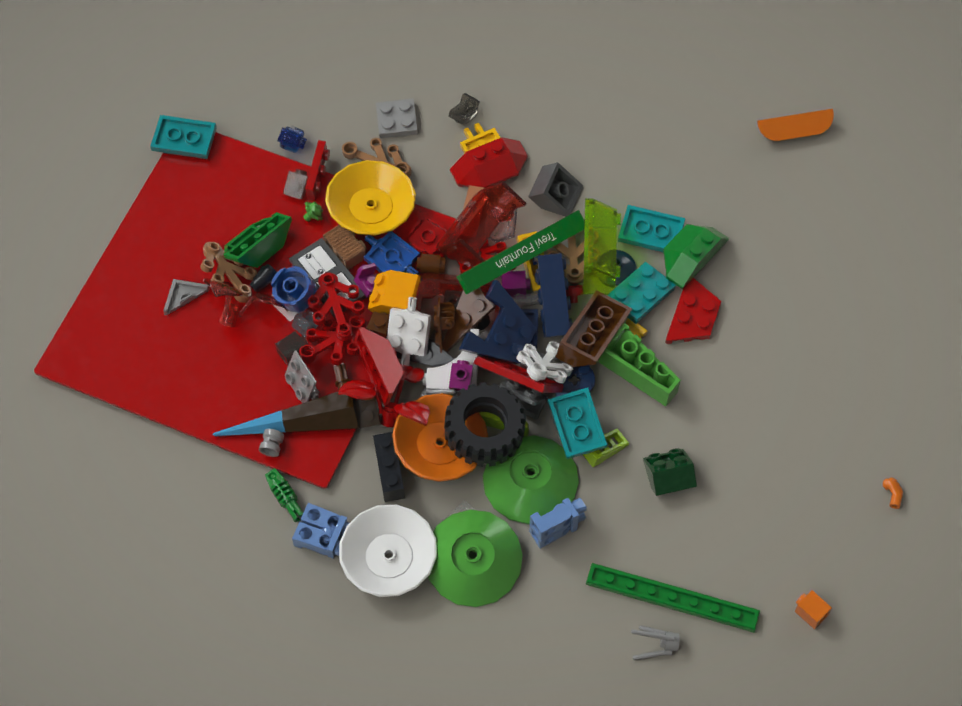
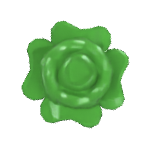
M305 202L307 213L303 216L304 219L308 222L312 218L322 221V207L316 202Z

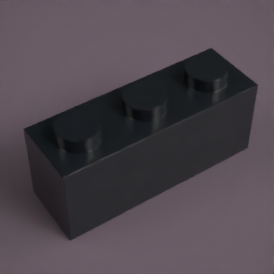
M393 432L373 435L385 502L405 499L399 459L394 449Z

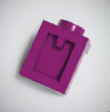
M375 263L359 267L353 280L366 297H370L375 284L376 276L374 272L377 267Z

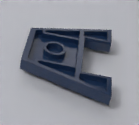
M494 280L485 298L499 306L501 310L486 340L470 331L466 334L459 350L512 364H520L516 359L519 351L523 350L525 344H530L537 328L500 282Z

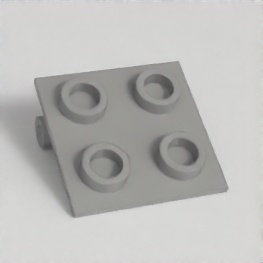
M295 350L284 376L287 383L295 391L296 397L302 403H305L309 399L319 398V391L315 387L317 381Z

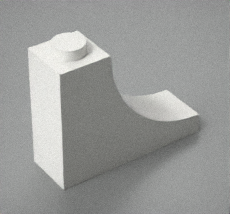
M479 329L470 330L471 332L480 337ZM462 351L457 358L448 364L427 368V373H424L423 385H426V389L432 390L449 389L452 363H457V360H464L470 362L469 365H473L472 384L477 386L478 365L473 363L475 357L479 355Z

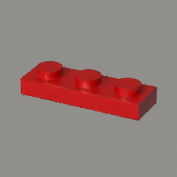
M318 140L305 187L308 200H315L316 194L320 193L321 190L320 179L325 175L326 167L324 164L325 161L329 160L330 150L327 149L326 141Z

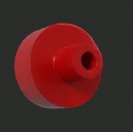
M571 285L566 290V296H570L571 303H578V295L584 294L582 285Z

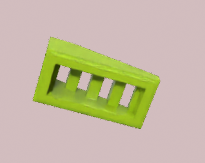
M618 428L604 434L606 442L611 448L607 446V448L602 449L603 452L597 450L583 454L592 467L601 464L629 446V442ZM614 437L619 444L616 445L611 438Z

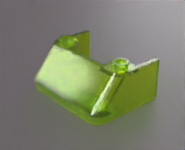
M585 198L583 293L594 294L598 290L608 295L615 289L616 278H620V265H616L617 225H621V213H617V209L594 198Z

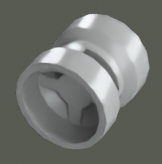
M265 429L263 433L264 440L260 443L259 451L264 455L276 457L280 453L281 449L279 446L283 442L284 434L275 429Z

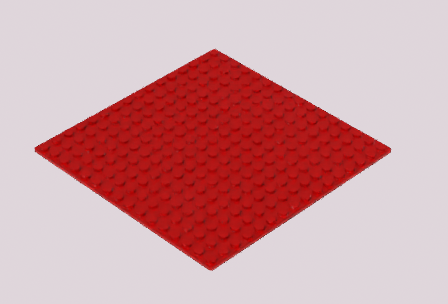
M215 132L208 159L163 153L34 369L35 374L326 489L357 429L282 432L284 439L279 446L281 449L280 453L276 457L264 455L259 451L260 443L264 440L263 434L212 435L215 432L302 404L296 397L291 385L285 379L284 375L290 363V357L288 355L284 356L283 353L296 349L299 351L303 345L316 346L326 340L318 338L317 341L310 342L306 337V331L310 328L323 330V324L316 325L313 322V314L316 311H320L324 304L320 301L318 308L312 309L308 307L292 321H289L267 300L272 295L271 284L258 293L251 288L252 295L249 301L242 303L234 298L236 288L225 273L222 286L216 287L212 285V276L216 273L219 265L216 260H213L214 267L209 273L201 269V264L206 259L203 254L205 243L216 242L224 250V246L251 224L264 218L272 217V214L277 212L290 216L292 222L283 248L262 265L265 266L268 263L277 272L283 268L292 267L293 265L289 261L290 257L323 238V234L339 225L330 216L325 202L327 186L334 177V174L325 172L324 177L320 179V193L316 194L315 200H308L305 187L311 166ZM305 202H316L322 207V221L312 218L308 222L304 219L303 216L307 213ZM415 204V208L407 221L392 232L409 244V231L415 223L421 220L428 221V219L439 221L447 230L448 243L445 249L436 255L444 257L448 246L458 230L460 221ZM355 233V238L358 241L362 240L367 248L365 252L367 254L371 250L372 245L364 240L366 235ZM387 233L372 236L379 240L380 238H383ZM225 259L227 262L236 265L234 262ZM363 260L348 270L354 278L359 267L368 265L366 261ZM416 261V262L412 265V267H413L414 269H416L418 272H420V269H417V261ZM244 264L243 266H239V267L246 269L247 267H252V266H248V265H245V264ZM262 265L259 266L258 268H255V267H253V268L256 269V271H257V273H258V271L260 270V268L262 267ZM375 269L374 275L377 276L380 272ZM236 274L242 284L250 287L249 284L252 280ZM419 274L421 278L416 294V310L420 306L435 275ZM173 279L209 285L210 290L168 315L164 314V307ZM370 297L362 300L365 311L358 315L364 318L367 326L373 312L368 310ZM350 309L343 312L345 321H349L352 316H356ZM329 312L325 319L336 320V317L334 318ZM351 339L344 341L342 354L348 378L350 380L371 382L360 353L349 355L347 352V344L350 343ZM335 344L317 354L312 363H305L317 381L315 387L319 391V398L338 392V387L335 386L334 365L331 363L330 357L334 351Z

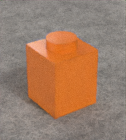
M811 590L807 595L803 593L798 598L795 612L815 630L829 616L832 607Z

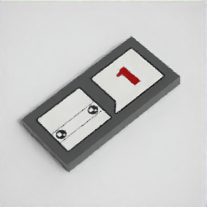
M323 238L289 258L293 266H298L306 271L314 280L318 289L320 287L318 279L324 273L335 274L338 277V282L347 286L356 285L352 274ZM360 288L359 296L354 299L349 298L346 293L336 290L337 295L352 302L362 301L366 298ZM327 292L320 300L323 304L329 298ZM341 306L342 312L347 310V308ZM332 308L330 310V313L335 318V314Z

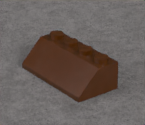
M596 290L561 340L555 358L572 367L595 365L632 311V308Z

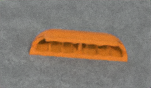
M833 109L757 120V124L761 134L767 139L773 141L787 140L825 132L833 122L834 112Z

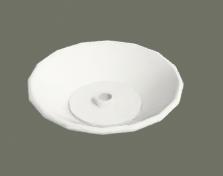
M397 504L377 505L359 513L346 526L339 543V562L347 579L361 591L378 597L400 596L416 589L430 575L437 558L436 537L429 522L415 510ZM388 553L393 554L391 558L385 557Z

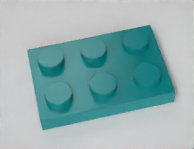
M160 115L150 146L151 151L208 159L217 129L216 123Z
M628 205L619 232L618 242L663 252L664 247L683 229L685 218Z
M645 261L607 296L632 308L627 318L637 324L673 292L676 285Z
M588 387L548 399L567 459L607 448V442Z

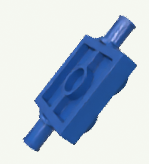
M390 231L379 240L372 235H366L364 240L372 245V247L364 255V261L368 264L375 263L378 272L394 270L420 274V272L412 267L417 261V257H420V253L395 233Z

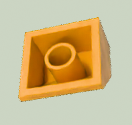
M394 270L377 274L374 280L373 291L369 298L368 310L378 313L385 312L390 315L391 308L407 309L408 297H416L421 276Z

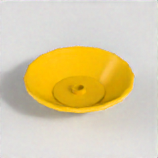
M365 160L349 164L334 175L327 186L325 202L330 216L342 228L356 234L379 235L393 231L407 221L415 208L416 192L411 179L398 167L383 161Z

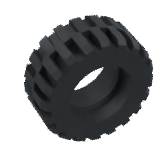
M480 382V386L475 384L468 385V390L462 388L458 391L457 396L452 397L450 405L446 409L444 435L448 441L449 448L452 451L455 450V455L459 459L464 457L465 462L468 464L475 462L479 467H483V464H489V467L496 466L497 461L502 464L507 461L508 456L513 457L516 454V450L520 448L524 437L526 415L524 414L523 405L518 403V397L515 394L510 395L509 389L505 387L500 389L498 388L499 385L495 383L489 386L487 382ZM489 412L499 417L505 428L496 436L480 437L468 430L465 420L475 413Z

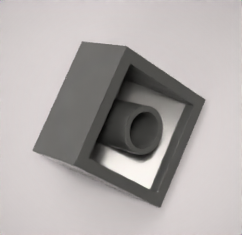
M556 162L542 166L528 197L541 209L566 217L571 214L583 185L562 165Z

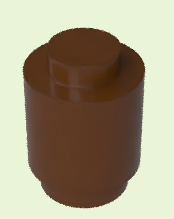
M422 254L421 257H417V269H420L421 274L439 275V273L445 272L446 258L441 257V255Z

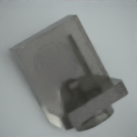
M464 93L460 103L450 110L448 117L454 119L457 123L465 125L476 117L480 101Z
M296 169L295 172L289 171L283 194L303 199L308 180L307 172Z

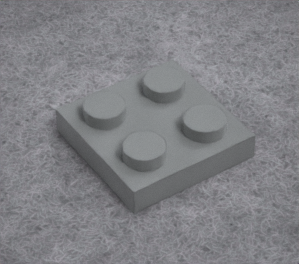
M413 98L376 102L380 138L418 134Z

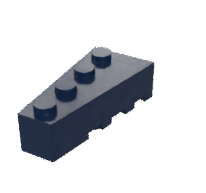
M562 253L536 256L532 258L533 265L538 267L536 269L535 281L541 288L538 289L537 295L539 305L543 306V309H540L543 336L566 335L573 324L572 318H569L568 310H571L570 298L566 297V290L569 289L568 279L564 278L566 259L562 258Z

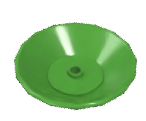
M535 435L524 436L520 448L516 450V454L513 457L508 456L507 461L502 464L497 461L496 466L489 467V464H486L483 473L485 495L493 508L509 520L524 524H530V515L538 512L540 516H543L552 511L557 504L562 503V500L569 498L572 502L575 499L579 484L576 463L572 458H566L563 447L552 439ZM529 471L534 472V475L530 476L527 473Z
M467 510L450 515L436 526L433 533L437 542V558L428 578L441 596L457 605L479 607L494 603L511 591L521 573L523 554L518 536L506 521L490 512ZM476 552L477 557L472 559L469 557V554Z

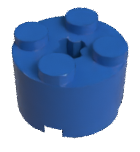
M298 266L279 270L271 283L274 298L285 309L298 313L304 312L309 307L307 300L318 290L314 280L305 270Z

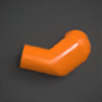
M886 478L883 481V487L892 493L889 506L899 509L903 490L895 478Z

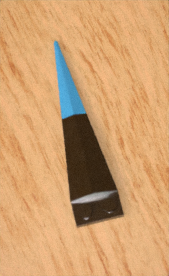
M338 392L215 432L212 435L263 434L265 429H275L280 432L362 429L381 425L376 396L370 400H361L347 395H338Z

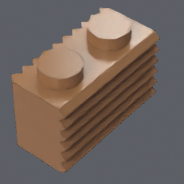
M338 225L323 234V238L349 270L364 260L367 248L362 240L358 241L355 238L354 232Z

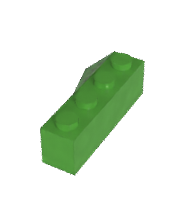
M624 323L600 357L599 363L666 407L678 393L681 380L664 362H660L655 357V353L651 349L648 350L637 334L634 335L629 330L630 327Z

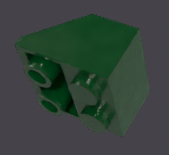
M675 448L667 453H653L643 458L651 489L656 496L697 487L694 463L684 449Z

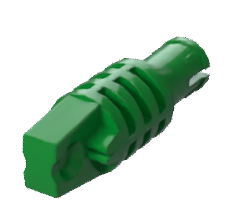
M275 468L265 474L272 493L280 506L287 509L294 522L301 521L298 515L302 517L304 512L297 503V495L287 479Z

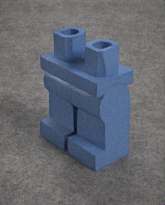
M566 498L562 500V503L557 504L552 511L543 516H540L538 512L530 515L529 532L541 549L566 535L569 530L571 532L576 531L578 523L586 519L584 512L587 510V507L581 498L573 502Z
M308 503L301 517V522H299L292 537L293 545L301 549L304 547L334 559L335 555L339 556V543L346 526L349 524L347 517Z

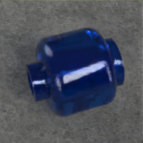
M288 125L286 128L282 127L277 142H280L279 145L282 149L297 153L299 148L304 149L307 138H304V130Z

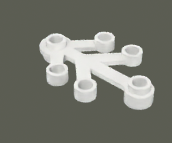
M555 341L549 342L546 348L547 353L543 359L536 351V347L531 344H525L523 350L519 351L516 358L519 362L528 366L527 373L535 381L545 380L546 377H550L558 383H564L567 376H570L573 370L572 366L566 363H551L553 359H557L555 357L559 343Z

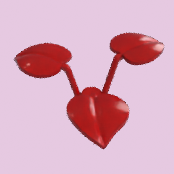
M403 365L404 375L398 386L394 403L390 402L384 407L381 403L379 391L374 390V384L371 382L351 380L343 384L338 391V395H347L361 400H370L376 396L379 414H382L381 424L383 426L394 427L399 414L424 426H427L430 409L427 405L416 401L398 404L404 381L417 383L424 378V370L421 368Z

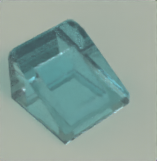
M310 309L296 314L292 323V327L304 337H306L308 329H316L319 325L313 322L314 313Z

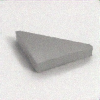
M173 279L164 307V314L168 315L210 290L209 285Z

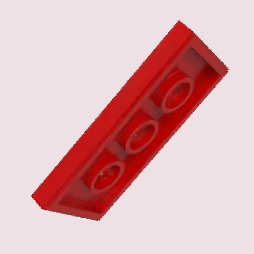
M484 356L475 357L473 363L541 393H561L564 387L563 384L547 377L545 380L535 381L529 377L527 369L516 364Z

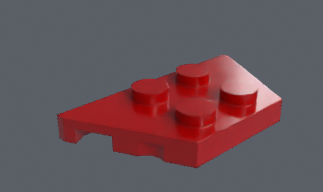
M694 278L682 290L665 340L666 344H672V341L679 340L689 342L695 339H710L721 306V300Z

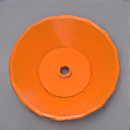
M444 393L424 395L415 400L427 405L430 409L427 426L400 414L396 418L392 433L395 453L404 467L420 478L437 482L456 480L477 467L475 462H472V464L466 463L464 457L459 459L455 455V450L452 451L449 448L448 441L445 439V415L447 406L450 405V400L453 397L452 395ZM479 412L465 420V425L470 432L480 437H488L486 422ZM437 441H442L443 444H442V445H438L436 442H437Z

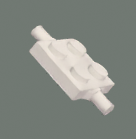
M408 297L407 309H390L387 339L396 351L402 353L401 364L409 366L410 355H427L431 315L423 314L416 310V297Z

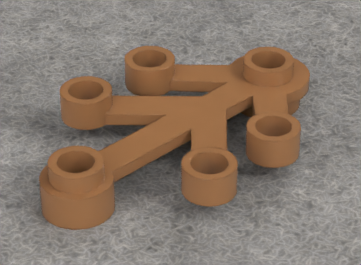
M373 138L370 141L371 149L375 151L377 157L357 150V145L354 142H346L342 146L343 156L347 159L357 158L362 161H383L398 167L408 177L411 176V167L406 162H402L399 148L395 144L389 145L387 148L388 155L393 158L394 164L387 162L382 149V142L379 138Z
M594 231L587 232L586 239L577 248L575 235L568 238V248L562 243L553 247L569 259L570 265L566 263V270L564 272L565 278L568 279L570 284L576 285L582 282L585 276L584 271L599 259V251L591 248L587 252V257L578 265L577 259L591 245L597 242L598 235ZM593 236L595 239L591 240L588 237ZM553 250L548 254H558V252ZM593 253V254H596V256H595V257H591L590 254Z
M205 243L203 254L206 259L203 260L201 269L209 273L214 267L213 260H216L219 264L216 273L212 276V285L216 287L222 286L225 273L236 288L234 298L242 303L248 302L252 295L251 288L246 284H242L236 274L244 276L248 280H253L257 274L256 269L253 267L241 268L239 266L244 264L233 260L230 261L236 265L225 260L227 258H224V250L218 243Z

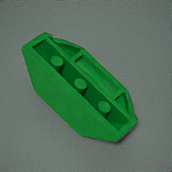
M276 212L272 214V217L264 218L251 224L224 246V258L258 268L283 248L292 218Z
M686 224L663 249L666 279L683 289L726 244L729 238L713 227Z

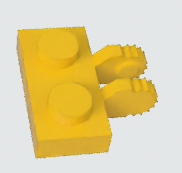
M476 123L474 128L478 135L473 136L468 127L464 128L467 140L460 142V147L464 154L466 151L499 139L500 136L496 129L492 128L484 132L481 125Z

